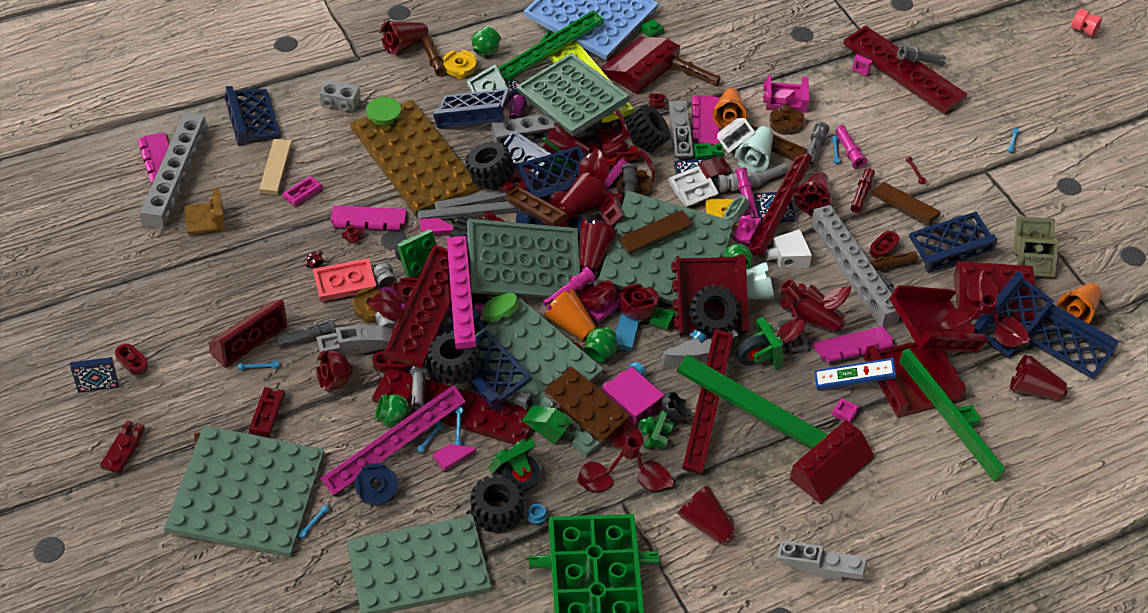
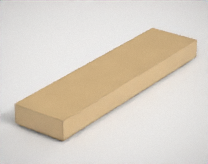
M273 140L259 188L260 194L278 195L292 146L291 140Z

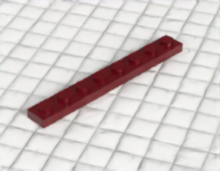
M809 153L796 157L791 164L748 247L753 256L762 255L766 252L767 246L772 240L781 218L786 213L785 210L791 203V199L797 191L805 171L809 168V163L813 158Z
M714 329L706 365L725 375L733 334ZM703 387L700 388L682 465L683 470L702 474L719 401V396Z

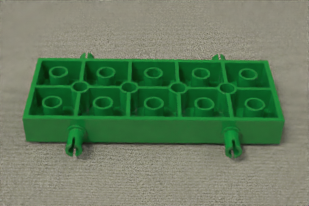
M634 514L549 517L550 553L548 555H529V569L548 568L551 570L553 613H644L640 565H659V551L639 552Z

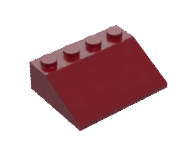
M640 36L600 67V69L609 79L638 95L672 67L673 59L675 57L679 58L680 45L667 38Z
M958 261L953 275L954 287L957 291L955 293L957 310L965 312L968 319L975 313L980 302L970 301L966 295V288L971 279L982 271H985L988 277L996 284L999 293L1017 271L1024 275L1023 278L1035 286L1033 266ZM1022 285L1019 289L1020 296H1029V289ZM1031 299L1021 300L1023 309L1032 308ZM1017 300L1008 302L1009 310L1019 309ZM979 312L974 320H978L982 313ZM1033 312L1023 313L1025 321L1034 320ZM1020 313L1010 314V318L1021 322ZM1006 314L998 315V320L1002 321L1003 318L1007 317Z

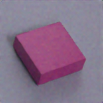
M857 54L854 58L852 70L868 76L872 60Z
M781 89L771 98L773 103L787 104L796 94L795 90Z
M841 398L832 411V416L842 421L847 420L851 422L857 414L859 406Z

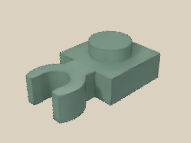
M575 423L572 425L573 433L567 429L565 430V437L568 440H573L572 446L586 458L601 447V444L588 432L584 431L582 433L580 427Z

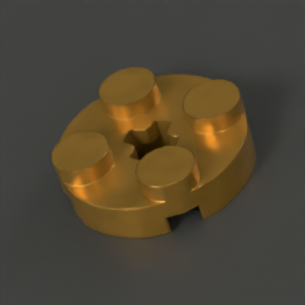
M375 287L360 290L353 300L355 314L363 319L365 323L376 321V313L378 311L367 305L371 298L380 291L375 290Z

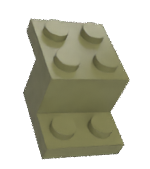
M1017 216L1013 253L1018 255L1017 265L1033 266L1034 276L1055 277L1059 240L1053 238L1054 218Z

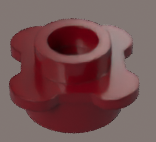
M652 93L649 95V105L654 109H661L666 105V102H664L666 96L664 94Z
M349 225L347 230L341 235L348 243H357L360 240V235H363L364 232L361 228L357 229L353 225Z
M319 251L309 254L306 259V267L310 266L312 269H315L322 265L324 262L321 256L323 252Z

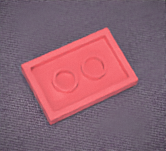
M369 258L313 269L320 302L353 296L360 290L368 287H375V290H377Z

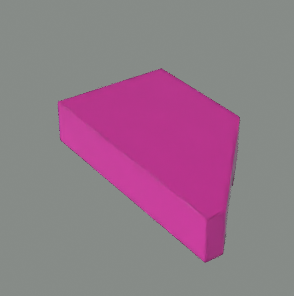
M624 158L619 160L610 171L608 178L603 182L606 189L622 172L621 166L628 164Z
M440 218L420 219L421 233L430 229L433 231L434 236L450 235L453 226Z
M449 444L435 452L433 459L445 472L474 455L476 449L469 446Z

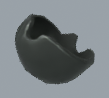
M672 391L663 396L661 409L667 413V419L678 422L689 418L691 414V409H686L684 406L686 399L680 398L676 392Z

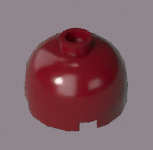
M630 284L624 287L622 293H620V308L623 314L630 319L645 320L650 318L656 311L658 294L652 287L648 286L646 289L642 287V284Z
M337 351L321 352L317 360H321L320 366H316L320 387L325 386L326 389L324 391H333L344 387L353 372L351 363H349L344 354Z

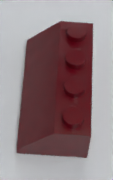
M281 299L269 302L251 315L246 316L239 323L229 327L228 330L219 336L214 337L208 342L210 354L226 368L287 328L284 301Z
M845 420L793 465L790 480L818 503L822 504L874 458V454L862 431Z

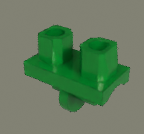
M661 411L659 418H655L654 422L650 416L647 419L640 420L638 426L642 430V435L646 436L648 434L644 445L645 449L649 450L653 446L662 450L666 446L668 438L661 435L660 432L668 435L674 426V423L666 419V412Z

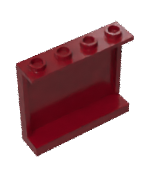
M738 254L736 257L679 258V256H676L674 262H671V271L675 273V280L672 281V291L676 292V299H673V310L677 311V318H674V330H677L678 335H690V333L696 330V325L690 321L689 305L699 290L714 284L715 287L722 285L725 290L729 288L730 293L736 295L735 300L739 301L738 308H740V313L738 314V320L727 332L735 330L737 334L747 333L749 331L745 254ZM707 301L704 304V313L711 320L717 321L724 317V308L719 302Z
M899 285L889 297V300L920 350L978 353L988 339L984 334L940 331L944 316L949 311L956 310L951 302L952 297L957 292L956 290Z
M916 342L879 351L875 345L867 346L864 357L866 362L889 358L894 360L896 378L877 381L897 418L935 408L899 362L902 352L908 348L953 403L962 401L966 392L965 384L959 379L956 369L950 364L945 352L920 350Z

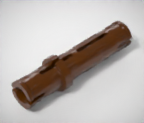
M431 37L423 38L422 44L429 57L430 66L433 67L437 76L444 75L446 70L442 64L443 60L438 55Z
M675 57L672 61V67L684 71L687 75L691 74L714 86H717L721 80V76L695 66L691 61L686 62L678 57Z
M911 251L889 257L881 256L869 262L876 271H886L891 267L918 262V254L916 251Z

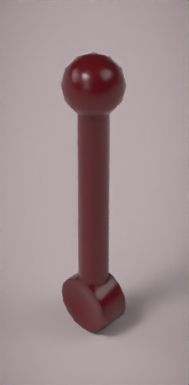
M907 156L906 162H908L911 165L912 169L919 178L918 183L922 185L925 184L926 179L922 177L918 172L917 168L912 162V157Z

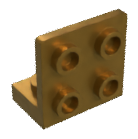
M219 188L212 189L213 197H209L210 203L185 206L186 226L189 235L225 230Z

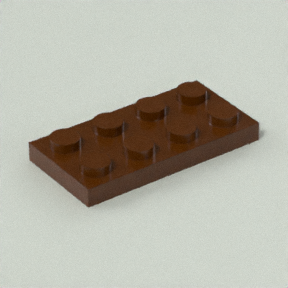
M572 366L543 391L545 397L600 444H603L630 419V415Z

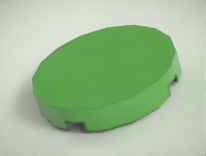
M389 97L376 98L369 102L366 108L367 118L377 125H390L394 123V120H398L402 113L400 103Z
M514 293L497 295L484 305L482 314L486 321L498 322L501 320V317L505 316V318H508L518 309L519 300Z

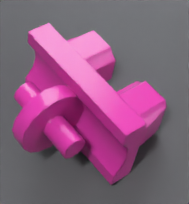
M744 214L739 219V224L732 236V240L749 247L761 224V218H752L751 215Z

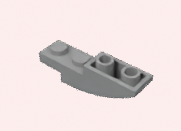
M669 101V125L675 158L693 157L687 101Z
M375 325L335 328L336 333L318 336L317 344L320 353L323 351L342 353L359 349L360 354L382 350L386 349L392 336V328Z
M735 330L728 332L733 334L730 350L737 347L738 334ZM698 338L685 341L674 348H668L663 352V366L679 368L686 354L706 365L712 339H707L701 343Z
M781 540L777 554L778 561L792 568L837 581H842L843 577L863 580L867 565V557L828 552L824 551L823 546L784 540Z

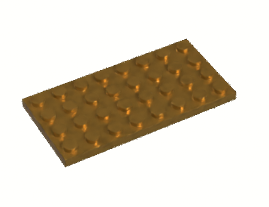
M412 99L400 104L401 116L390 125H377L371 119L369 120L367 116L350 122L352 131L415 216L418 215V211L434 209L435 202L464 197L479 191V187L473 183L469 171Z

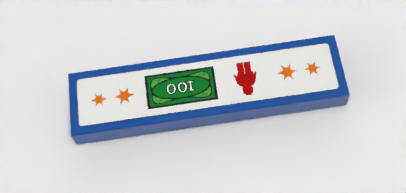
M893 358L814 370L817 390L896 378Z

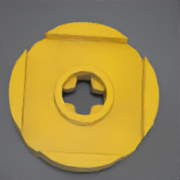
M453 50L448 52L443 58V66L446 73L459 80L465 79L466 76L471 75L477 68L475 55L467 50H461V52Z

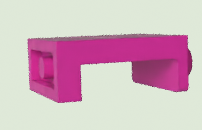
M768 75L767 81L763 83V91H766L763 94V103H766V110H774L782 105L781 103H773L771 97L783 89L795 90L796 96L787 104L802 113H807L809 77H802L801 84L771 82V75Z
M633 367L620 372L616 378L606 382L602 387V392L630 415V421L635 427L639 425L640 420L651 417L661 409V400L664 394Z

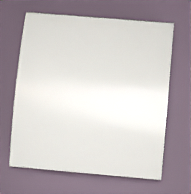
M699 166L668 179L674 192L686 207L718 195V191L711 178L706 179Z

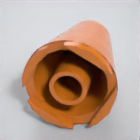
M734 88L726 89L714 107L713 120L720 129L725 128L737 118H745L747 120V109L740 93Z
M1087 283L1063 294L1058 300L1057 305L1059 308L1089 324L1094 318L1102 295L1101 288L1095 283Z
M570 289V293L564 291L557 296L550 304L551 310L548 311L546 309L545 316L583 342L586 341L588 334L597 328L573 289Z

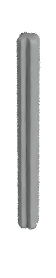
M535 183L534 190L536 191L540 189L539 183ZM495 190L435 202V209L505 200L504 196L507 193Z
M505 201L418 211V220L427 218H459L464 214L478 216L483 215L486 211L496 214L523 210Z

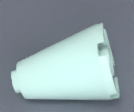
M765 126L759 127L753 135L737 148L735 159L737 158L739 161L738 165L742 169L745 167L751 173L754 171H764L768 168L773 142V132L770 128Z
M766 262L746 270L748 300L774 299L771 278L767 272L769 270Z

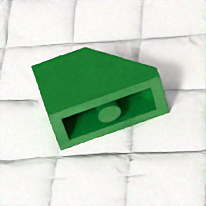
M533 405L522 422L555 445L572 420L556 408Z

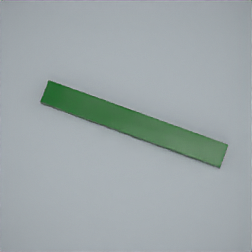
M592 10L498 67L505 82L508 83L604 24V19Z
M909 348L904 350L899 361L992 480L994 482L999 481L1006 468Z
M687 354L677 369V373L810 449L828 435Z

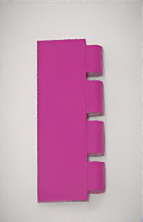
M692 96L693 143H710V146L719 143L717 137L719 127L713 120V110L719 101V97Z
M165 132L143 136V138L137 140L151 185L169 147Z
M333 205L331 223H333L334 228H347V224H350L357 229H365L366 225H368L370 230H384V225H386L387 230L400 231L401 226L405 224L406 209Z
M881 326L814 342L812 346L821 359H826L827 363L840 361L842 358L848 359L859 356V352L861 355H864L867 346L875 345L878 350L892 348L893 339L886 329Z

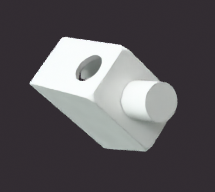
M737 118L718 132L717 137L729 153L753 135L755 131L745 118Z
M801 230L775 237L772 249H767L764 253L767 261L776 259L781 269L809 268L812 257Z

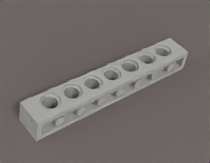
M189 112L183 113L140 211L142 225L164 228L166 222L170 221L172 208L176 207L177 196L181 195L183 182L185 183L187 180L188 170L192 169L193 159L197 157L198 147L202 145L203 135L208 130L205 115Z
M546 114L492 122L491 135L494 142L504 143L511 131L515 130L530 141L540 143L544 142V137L547 139L551 129L555 130L556 126H554L555 122ZM619 119L607 123H601L599 120L575 136L594 134L595 130L609 125L615 130H619L621 123Z
M831 205L814 209L811 222L812 227L878 325L886 328L898 324L900 316L889 300V297L892 295L834 209Z

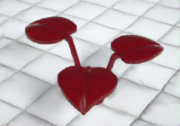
M616 109L613 114L620 120L621 126L619 129L622 130V133L611 141L602 144L604 153L607 158L615 154L617 157L641 154L652 173L653 183L655 181V169L646 151L620 152L623 149L621 142L628 138L631 139L633 145H635V142L630 137L629 129L619 109Z
M600 149L594 150L581 160L579 165L580 174L589 172L591 177L596 176L601 182L608 178V162ZM555 192L546 202L557 208L558 203L566 192ZM601 210L597 212L596 220H604Z
M985 271L974 276L966 288L968 299L972 302H980L975 313L968 319L967 314L961 310L949 311L944 316L940 326V331L973 333L975 327L971 321L975 319L979 312L985 315L993 313L995 324L998 326L994 332L998 343L1006 347H1015L1026 344L1030 340L1026 329L1016 319L1005 317L1002 319L1001 324L999 323L998 310L995 308L997 303L996 297L999 291L996 284L988 277Z
M793 279L786 280L780 287V305L782 308L791 307L794 320L782 325L777 333V337H780L782 343H787L796 339L803 332L805 321L799 320L794 303L799 301L804 294L819 304L824 305L825 310L831 311L839 308L846 301L852 287L845 286L834 289L825 295L824 300H820L806 291L807 287L805 284H796Z
M382 291L374 295L367 305L373 307L385 318L396 321L391 332L393 334L404 309L400 307L401 300L397 295L389 291Z
M630 419L608 438L612 446L616 448L623 447L620 455L611 467L606 471L602 464L588 462L581 467L577 478L579 485L586 490L592 492L606 491L613 483L612 478L608 474L613 471L624 456L627 459L637 457L638 468L641 470L637 475V480L643 488L649 491H660L671 488L674 485L671 475L661 464L655 461H647L643 467L641 461L642 453L639 452L642 445V436Z

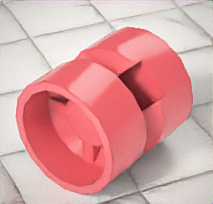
M1080 8L1072 21L1071 28L1078 31L1083 30L1085 34L1093 37L1101 25L1102 17L1096 14L1090 15L1089 11Z

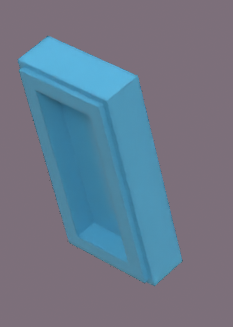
M621 314L616 330V338L619 344L618 349L632 351L639 320H633Z

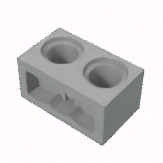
M326 80L320 92L321 106L354 112L360 101V87Z

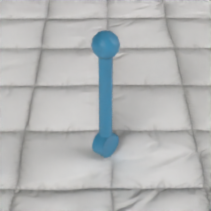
M1018 128L1012 130L1013 137L1010 146L1007 148L1009 153L1014 151L1015 139L1020 132Z
M833 136L831 138L834 144L835 155L833 163L838 165L840 164L837 150L838 137Z
M273 361L272 363L264 364L239 363L237 368L241 371L245 368L263 367L278 369L279 362Z
M459 406L455 409L457 414V432L454 445L462 446L460 433L461 415L464 410Z
M438 421L435 423L434 430L424 443L418 446L417 450L419 453H423L426 445L436 432L443 429V422Z
M323 505L321 511L304 530L298 531L299 539H305L306 533L324 513L329 512L330 508L328 505Z

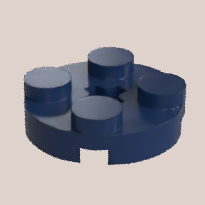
M371 463L363 467L357 475L355 490L363 503L380 506L393 499L397 490V478L395 473L386 465ZM375 479L379 483L382 482V486H379L377 490L370 486Z

